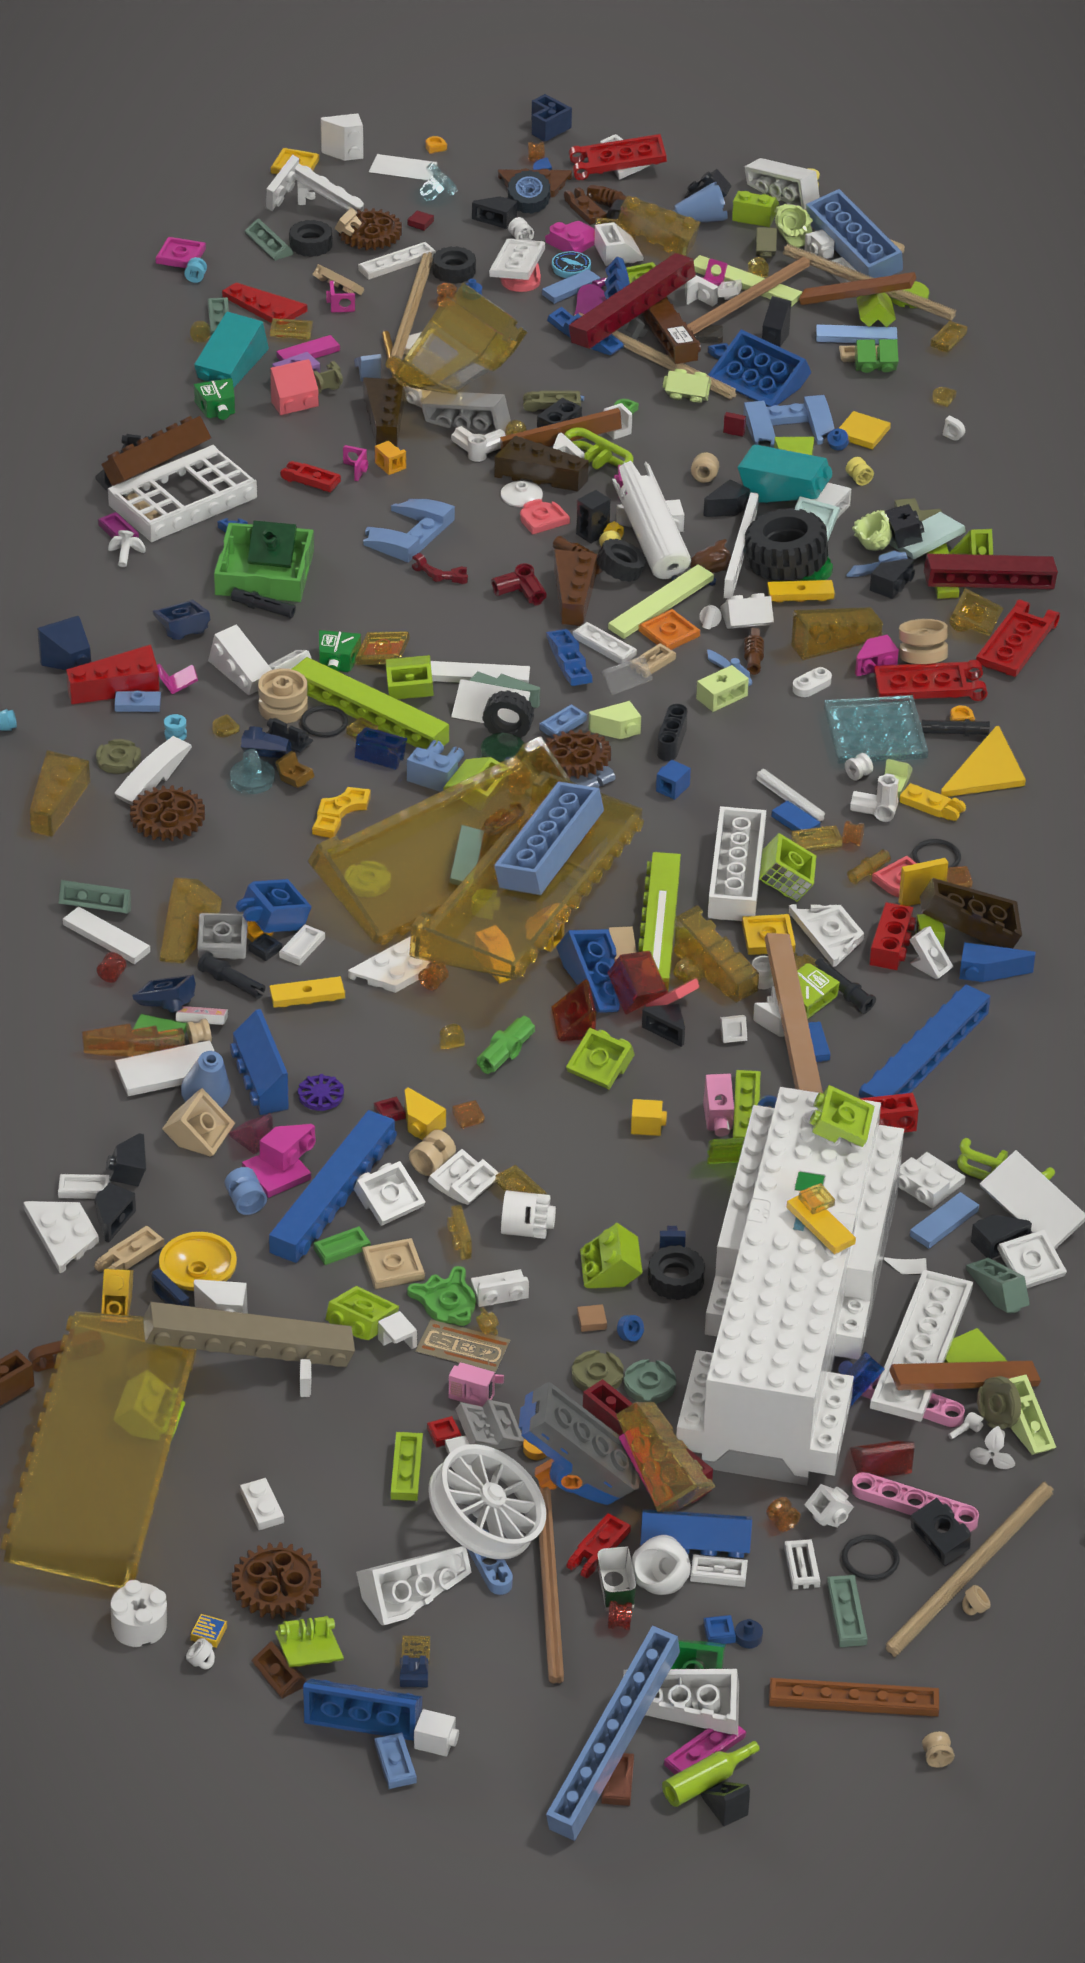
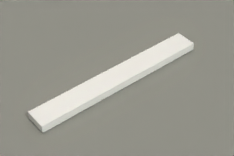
M751 492L725 577L724 598L730 599L734 594L746 553L745 532L750 523L755 521L758 511V493Z

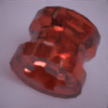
M109 952L98 965L97 973L104 981L114 983L126 969V961L118 953Z
M610 1601L608 1628L614 1629L618 1626L623 1627L624 1630H630L633 1603L627 1602L623 1605L618 1604L616 1601Z

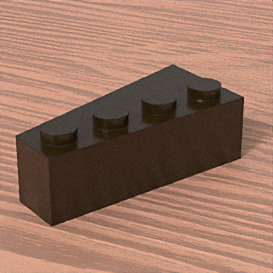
M363 377L364 402H366V409L369 414L370 425H372L375 443L378 445L390 441L397 447L404 406V380Z
M514 436L495 456L494 477L502 478L504 475L512 477L513 481H521V479L533 480V483L536 485L551 483V486L554 488L578 492L588 482L589 460L527 440L523 437Z
M935 878L931 879L920 896L922 914L991 946L1013 949L1022 937L1017 901Z

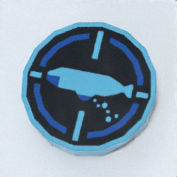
M562 252L552 259L553 272L562 278H569L587 269L591 270V260L587 255L579 252Z

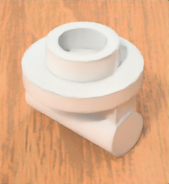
M706 606L700 612V621L703 624V628L711 629V627L717 626L721 621L722 614L716 606Z

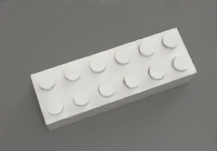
M720 806L709 892L708 918L742 921V916H756L766 810Z

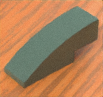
M478 671L469 680L530 692L529 701L533 708L540 706V687L502 673L498 678Z

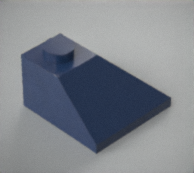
M79 616L37 628L39 657L42 666L67 670L91 662L90 645Z

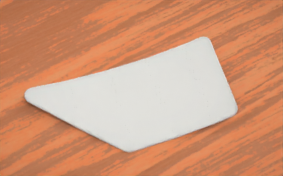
M884 1257V1260L901 1274H922L923 1269L927 1270L926 1258L893 1259Z

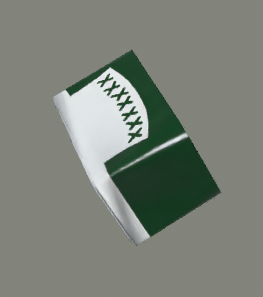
M628 1546L601 1549L598 1552V1573L606 1611L634 1608L636 1581ZM609 1572H618L623 1576V1582L618 1586H610L605 1583L604 1577Z

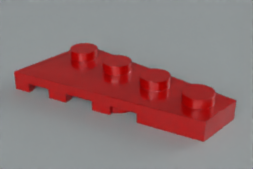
M237 282L222 290L223 298H228L229 301L278 327H282L308 311L307 304Z

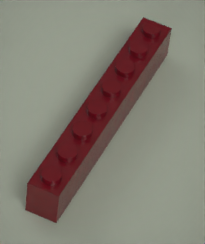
M674 253L569 325L571 343L590 349L694 278L696 276L694 259Z

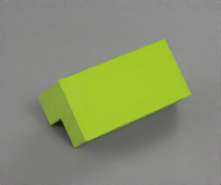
M886 293L859 296L856 299L860 319L868 327L877 320L888 327L896 320L892 300Z

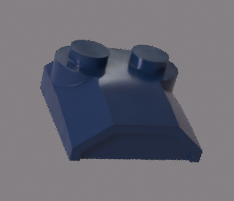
M193 599L153 610V615L165 627L166 635L173 640L182 639L185 637L184 635L191 633H203L208 628V622L211 620L209 611Z
M250 726L249 730H244L241 748L247 756L281 758L292 751L291 743L288 739L262 732L263 728Z
M194 974L150 980L144 987L132 995L133 999L139 1005L162 1007L163 1009H168L169 1012L179 1011L183 1008L182 1005L191 1002V998L195 996L196 982Z

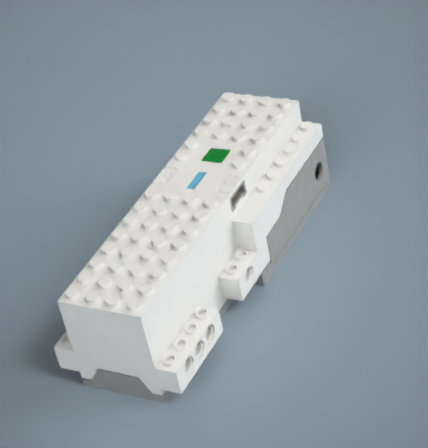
M780 1087L775 1108L753 1105L717 1245L716 1274L706 1311L705 1334L717 1336L713 1353L696 1350L677 1425L676 1439L692 1452L702 1453V1460L712 1467L713 1470L807 1486L810 1472L833 1476L836 1473L852 1399L854 1376L832 1373L836 1356L857 1360L861 1358L898 1195L904 1129L879 1125L881 1103L863 1100L875 1106L865 1145L861 1147L841 1137L834 1143L812 1133L813 1125L809 1124L814 1110H817L813 1104L818 1093ZM809 1191L856 1237L855 1245L833 1254L786 1208L787 1201Z

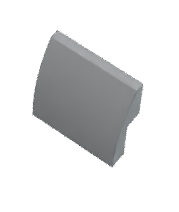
M487 1400L483 1407L460 1402L455 1409L469 1444L484 1445L497 1450L523 1445L524 1438L521 1436L522 1433L510 1404Z

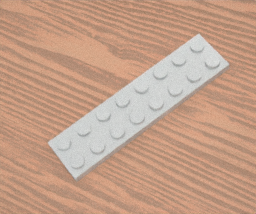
M923 1269L872 1396L870 1409L922 1421L934 1389L897 1390L889 1369L892 1364L945 1362L972 1292L973 1282Z

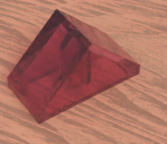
M268 1113L248 1120L229 1132V1135L255 1155L260 1152V1140L273 1129V1117Z

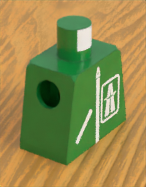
M232 378L194 384V401L207 418L218 417L221 420H225L235 413Z
M319 630V663L338 672H350L361 654V634Z

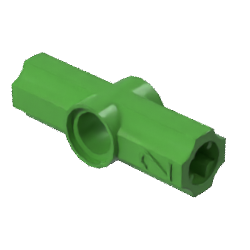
M523 1015L521 1018H517L505 1031L498 1030L493 1035L490 1046L477 1057V1065L484 1073L490 1074L495 1072L508 1058L515 1059L518 1056L522 1044L535 1032V1025L531 1022L530 1018Z

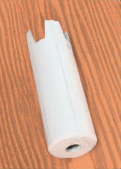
M629 461L619 466L624 485L620 488L616 479H612L614 487L653 575L659 579H671L673 575L679 576L685 572L691 563L689 552L650 465L645 461L644 465L648 476H641L632 461Z

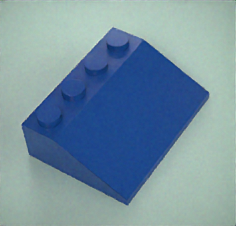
M741 329L708 376L735 388V392L754 401H765L766 406L771 407L779 405L800 389L812 372L806 359Z

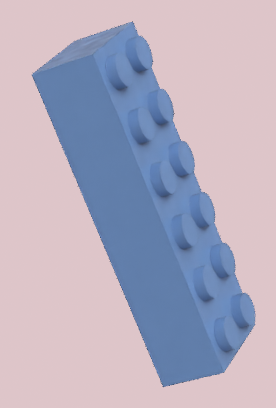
M840 189L806 204L807 213L813 219L810 225L816 231L823 229L835 241L834 250L856 271L861 272V274L863 273V275L865 274V276L878 278L891 276L903 270L902 251Z
M558 781L494 865L499 888L541 895L603 813L604 808L600 789Z

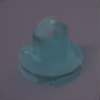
M430 163L426 167V170L432 177L420 189V195L424 200L430 201L434 199L443 189L451 195L457 191L453 181L444 173L442 174L438 166Z
M249 749L243 752V760L231 768L230 782L240 792L246 790L250 794L262 793L270 789L272 783L275 782V770L271 764L259 758L255 749Z

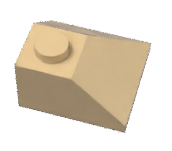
M201 1088L171 1115L162 1129L179 1147L211 1157L226 1138L235 1122Z

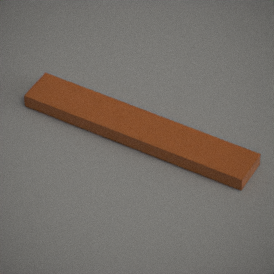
M915 272L807 288L803 290L799 301L801 305L911 289L917 277Z
M619 408L503 436L500 437L501 450L514 436L523 437L550 447L554 446L559 433L565 434L566 431L572 428H584L597 435L622 429L621 411ZM574 436V437H572V438L569 439V440H570V441H574V440L582 439V438H584V437H582V436Z
M1033 1361L892 1364L889 1369L897 1390L980 1388L984 1385L986 1379L997 1376L1010 1379L1027 1375L1031 1387H1038L1041 1382Z
M770 1678L769 1706L938 1717L939 1688Z

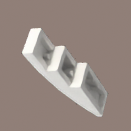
M172 736L134 769L116 790V797L133 806V800H138L137 795H144L145 790L152 792L153 787H156L161 779L164 781L168 780L192 748L191 744Z

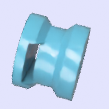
M191 258L184 271L186 279L193 283L202 281L207 270L206 262L201 258Z
M172 714L164 719L166 740L172 736L181 740L186 739L187 730L185 728L186 719L184 716Z

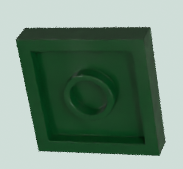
M254 520L248 563L291 568L297 531L296 524Z

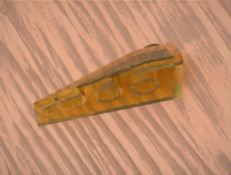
M174 878L160 961L184 963L197 947L200 913H220L222 899L198 879Z

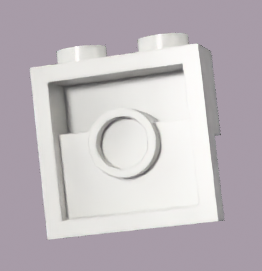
M928 1152L924 1153L917 1160L911 1157L900 1165L898 1187L932 1209L965 1183V1176Z
M401 1161L394 1164L387 1163L372 1174L369 1172L364 1173L358 1177L354 1187V1191L365 1209H371L380 1226L424 1207L425 1200Z

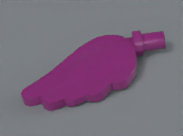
M605 277L592 281V284L580 287L577 293L574 315L579 314V312L586 314L606 300L602 287L606 286L604 282L606 280Z

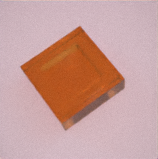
M967 866L948 868L947 882L967 888L972 887L973 881Z
M476 1100L452 1106V1113L461 1128L484 1123L485 1116Z

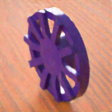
M323 1074L312 1077L308 1076L298 1087L299 1101L302 1105L312 1110L324 1111L335 1108L344 1098V1086L334 1076L330 1077ZM311 1095V1097L308 1098L307 1100L303 1097V1096ZM331 1095L338 1096V1098L333 1100Z

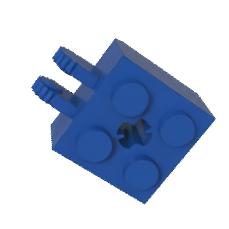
M288 879L253 881L248 885L244 898L239 900L235 907L239 912H244L243 917L245 920L255 921L264 933L300 930L306 924L312 906Z

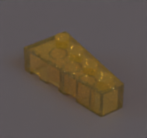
M871 607L794 610L791 646L802 660L863 645L867 639L882 636L883 622Z
M47 750L29 810L31 832L53 837L90 783L88 760Z
M635 1402L616 1414L657 1512L677 1511L716 1487L712 1480L707 1479L701 1471L703 1468L698 1461L693 1460L686 1450L687 1446L673 1433V1427L654 1402Z

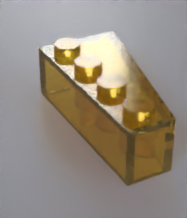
M627 196L621 206L617 225L637 236H646L648 242L652 244L659 243L664 246L663 250L669 253L673 251L687 256L696 241L701 222L694 220L692 217L678 214L675 211L658 207L656 204H650L636 197Z
M698 905L676 916L674 953L679 958L683 959L695 971H698L736 1003L758 991L759 972L741 952H734L731 941L726 936L722 938L714 930L716 925L711 919L706 921L702 917L703 911Z

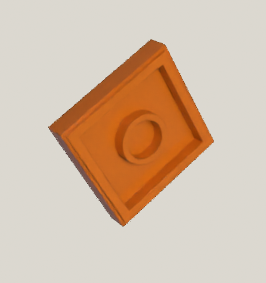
M673 609L640 624L638 629L640 633L656 645L661 643L670 650L700 636V629Z

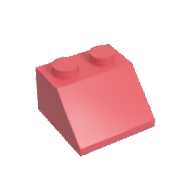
M309 359L270 368L271 403L280 415L319 406L318 386Z

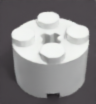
M130 1580L124 1587L120 1588L111 1600V1627L116 1639L132 1647H140L145 1643L151 1642L152 1644L157 1642L164 1635L167 1628L166 1594L157 1587L140 1583L138 1580Z

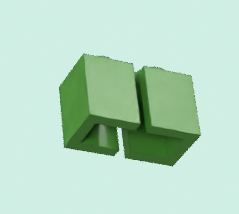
M879 339L877 360L875 340L856 341V371L868 373L878 369L882 372H891L897 369L899 362L897 339Z

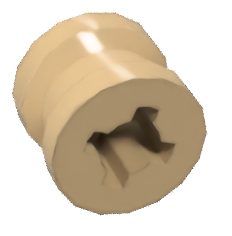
M206 1018L201 1019L198 1023H193L192 1021L186 1023L190 1044L208 1040L212 1041L210 1026Z
M933 1732L922 1740L923 1749L927 1752L926 1761L931 1767H944L954 1760V1751L950 1747L951 1740L947 1733Z

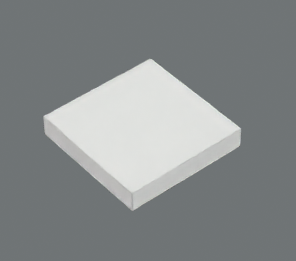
M1045 1230L1000 1243L997 1248L1006 1266L1025 1276L1027 1288L1063 1277L1067 1272Z

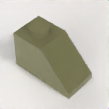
M757 227L755 236L756 255H760L761 258H771L772 255L776 254L777 228Z

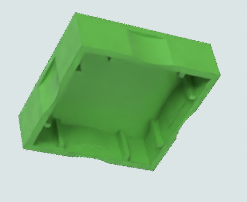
M228 523L224 537V548L219 555L214 573L215 595L231 596L233 589L237 587L248 592L256 591L259 595L276 600L301 602L314 553V530L297 528L291 568L249 564L248 555L253 525Z

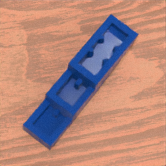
M616 257L605 269L608 276L604 281L607 290L604 292L606 299L630 284L623 258Z
M560 307L548 315L547 321L570 337L569 325L580 318L581 315L576 314L572 316L563 307ZM610 334L591 347V349L611 356L623 348L624 344L613 334Z
M563 629L546 632L551 650L569 684L576 686L593 683L592 674L586 668V659L579 651V643L569 630Z

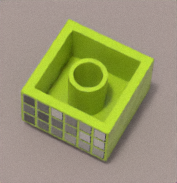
M778 833L762 850L759 879L766 885L780 891L784 896L798 902L814 885L817 856Z

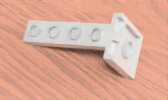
M294 155L290 157L268 186L266 193V208L273 211L276 206L279 207L281 205L284 195L293 189L295 180L346 211L350 208H353L356 212L357 209L360 211L364 209V203L360 198L348 194L342 187L330 183L326 177L319 176L311 168L299 164V158Z

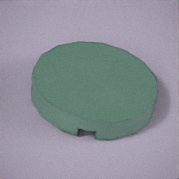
M649 1359L640 1360L629 1366L625 1372L624 1390L629 1397L637 1402L657 1404L666 1401L675 1391L676 1375L672 1368L662 1361L656 1360L655 1363L649 1362Z

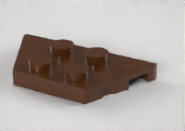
M498 169V178L504 179L505 186L508 188V183L515 174L530 169ZM532 170L543 174L549 180L550 197H555L559 190L565 186V181L572 179V170Z

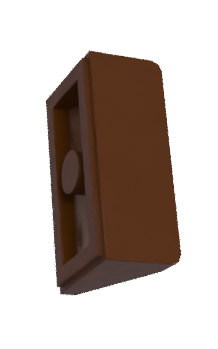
M272 1641L251 1660L282 1699L301 1690L304 1683L307 1682L296 1666L289 1667L282 1649Z

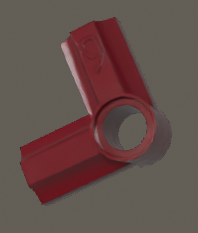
M527 563L517 565L514 572L491 579V585L496 596L518 590L524 594L529 603L534 605L542 604V601L547 597L546 591L534 575V567Z

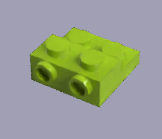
M589 1028L568 1062L566 1069L567 1072L610 1090L619 1073L624 1074L635 1054L632 1045L624 1039L617 1040L603 1030L596 1031Z
M828 1085L823 1093L819 1092L815 1098L813 1106L817 1110H814L809 1120V1124L813 1125L812 1133L834 1143L841 1137L863 1147L868 1139L875 1106Z
M355 1286L329 1301L325 1320L329 1321L330 1324L352 1326L354 1337L370 1340L378 1335V1321L397 1313L399 1306Z

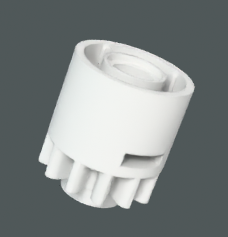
M506 1190L502 1210L501 1234L546 1239L547 1229H554L556 1206H550V1195Z

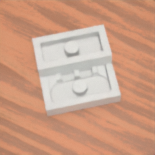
M461 1149L432 1173L428 1182L454 1200L469 1205L501 1177V1174L485 1160L482 1159L478 1163Z

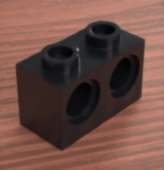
M561 398L537 416V428L582 417V406Z

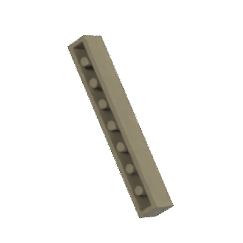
M157 1302L150 1303L143 1317L145 1343L159 1346L257 1356L285 1361L300 1362L301 1359H310L311 1364H324L335 1367H347L355 1352L352 1326Z

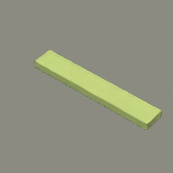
M699 255L694 260L695 272L705 275L710 258ZM717 264L711 268V273L714 276H719L721 267ZM728 265L723 282L741 280L742 289L747 290L766 278ZM779 284L760 296L768 299L774 296L790 300L792 307L799 301L802 291Z
M696 565L609 622L608 629L625 639L637 631L640 624L663 614L713 581L714 574L702 566Z

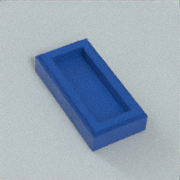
M788 800L771 812V817L803 838L811 835L820 829L821 826L820 821Z
M821 1022L808 1023L816 1062L829 1061L830 1051Z

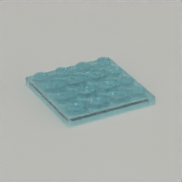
M913 695L824 701V709L838 764L845 763L850 758L855 759L856 755L860 753L868 755L872 762L886 761L887 759L896 761L928 758V748Z

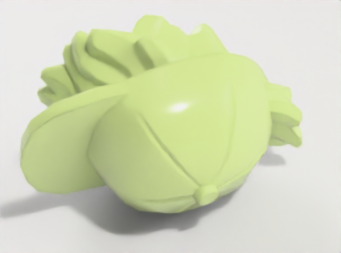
M784 204L776 207L774 211L777 213L775 223L780 234L790 245L797 248L805 246V235L812 232L810 224L813 219L799 205Z
M877 510L871 514L867 513L865 517H861V520L855 521V526L852 527L855 532L854 536L859 538V541L866 549L872 551L885 549L893 536L889 518L884 510Z

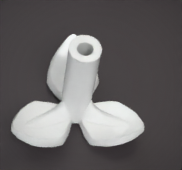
M120 530L118 531L119 536L113 537L109 542L108 550L113 551L121 548L118 565L126 567L130 546L141 553H145V545L139 538L132 537L134 535L133 532Z
M999 1426L993 1428L986 1436L984 1442L988 1450L977 1447L970 1452V1457L979 1464L986 1465L989 1459L992 1458L997 1468L1009 1469L1015 1466V1461L1009 1454L999 1452L1004 1446L1005 1432Z

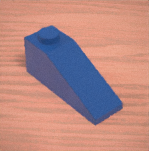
M964 942L959 979L986 982L1033 973L1036 952Z

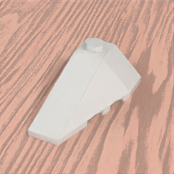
M464 1546L376 1566L357 1571L356 1573L362 1600L379 1623L386 1625L408 1619L419 1608L432 1602L433 1598L444 1590L450 1589L472 1572L467 1549Z

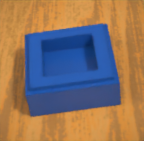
M731 1615L704 1618L703 1625L707 1642L720 1644L736 1643V1634Z

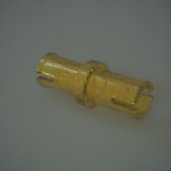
M881 849L870 858L862 859L861 864L847 872L849 880L856 884L866 876H871L877 872L878 868L889 863L891 856L887 850Z

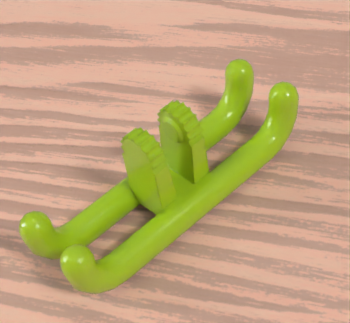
M576 427L566 431L564 434L568 439L574 436H582L596 443L593 446L585 441H572L579 449L587 451L584 453V459L589 460V463L592 462V467L595 469H600L607 462L616 467L629 461L633 463L634 457L628 450L587 429ZM612 452L625 458V460L623 461L613 456Z
M964 1138L959 1146L962 1154L958 1157L957 1165L963 1173L984 1180L1008 1158V1152L1002 1150L997 1158L972 1150L970 1148L971 1140ZM970 1159L992 1167L991 1172L971 1166L967 1162ZM1049 1167L1041 1173L1050 1180L1054 1176L1055 1170Z

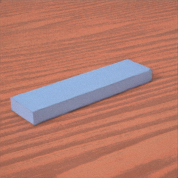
M818 324L816 326V342L856 343L857 340H875V344H879V339H897V327Z

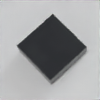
M264 933L251 942L248 948L251 953L267 961L282 949V943Z

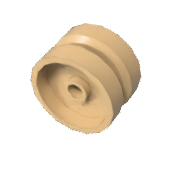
M916 619L902 623L899 627V639L902 641L899 647L900 658L905 662L914 664H931L945 660L948 657V644L945 642L948 637V625L945 622L934 619Z
M279 668L268 671L259 679V712L262 717L267 720L278 718L285 723L301 719L304 712L308 709L307 680L303 674L292 669Z

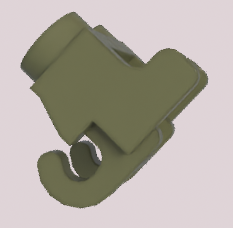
M335 361L326 365L328 371L321 373L313 371L318 386V394L323 389L335 390L340 388L343 376L341 368Z

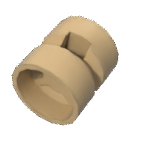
M433 1130L410 1151L409 1159L419 1173L430 1176L455 1155L456 1146L448 1134L441 1130Z

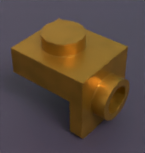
M293 751L276 761L281 781L296 788L305 785L307 781L315 777L313 769L300 764L296 753Z

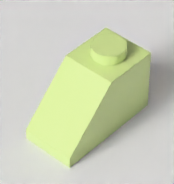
M630 701L590 711L588 729L593 733L617 739L641 734V715Z

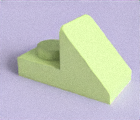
M887 759L885 774H893L899 779L897 797L900 799V795L907 785L913 768L908 763Z

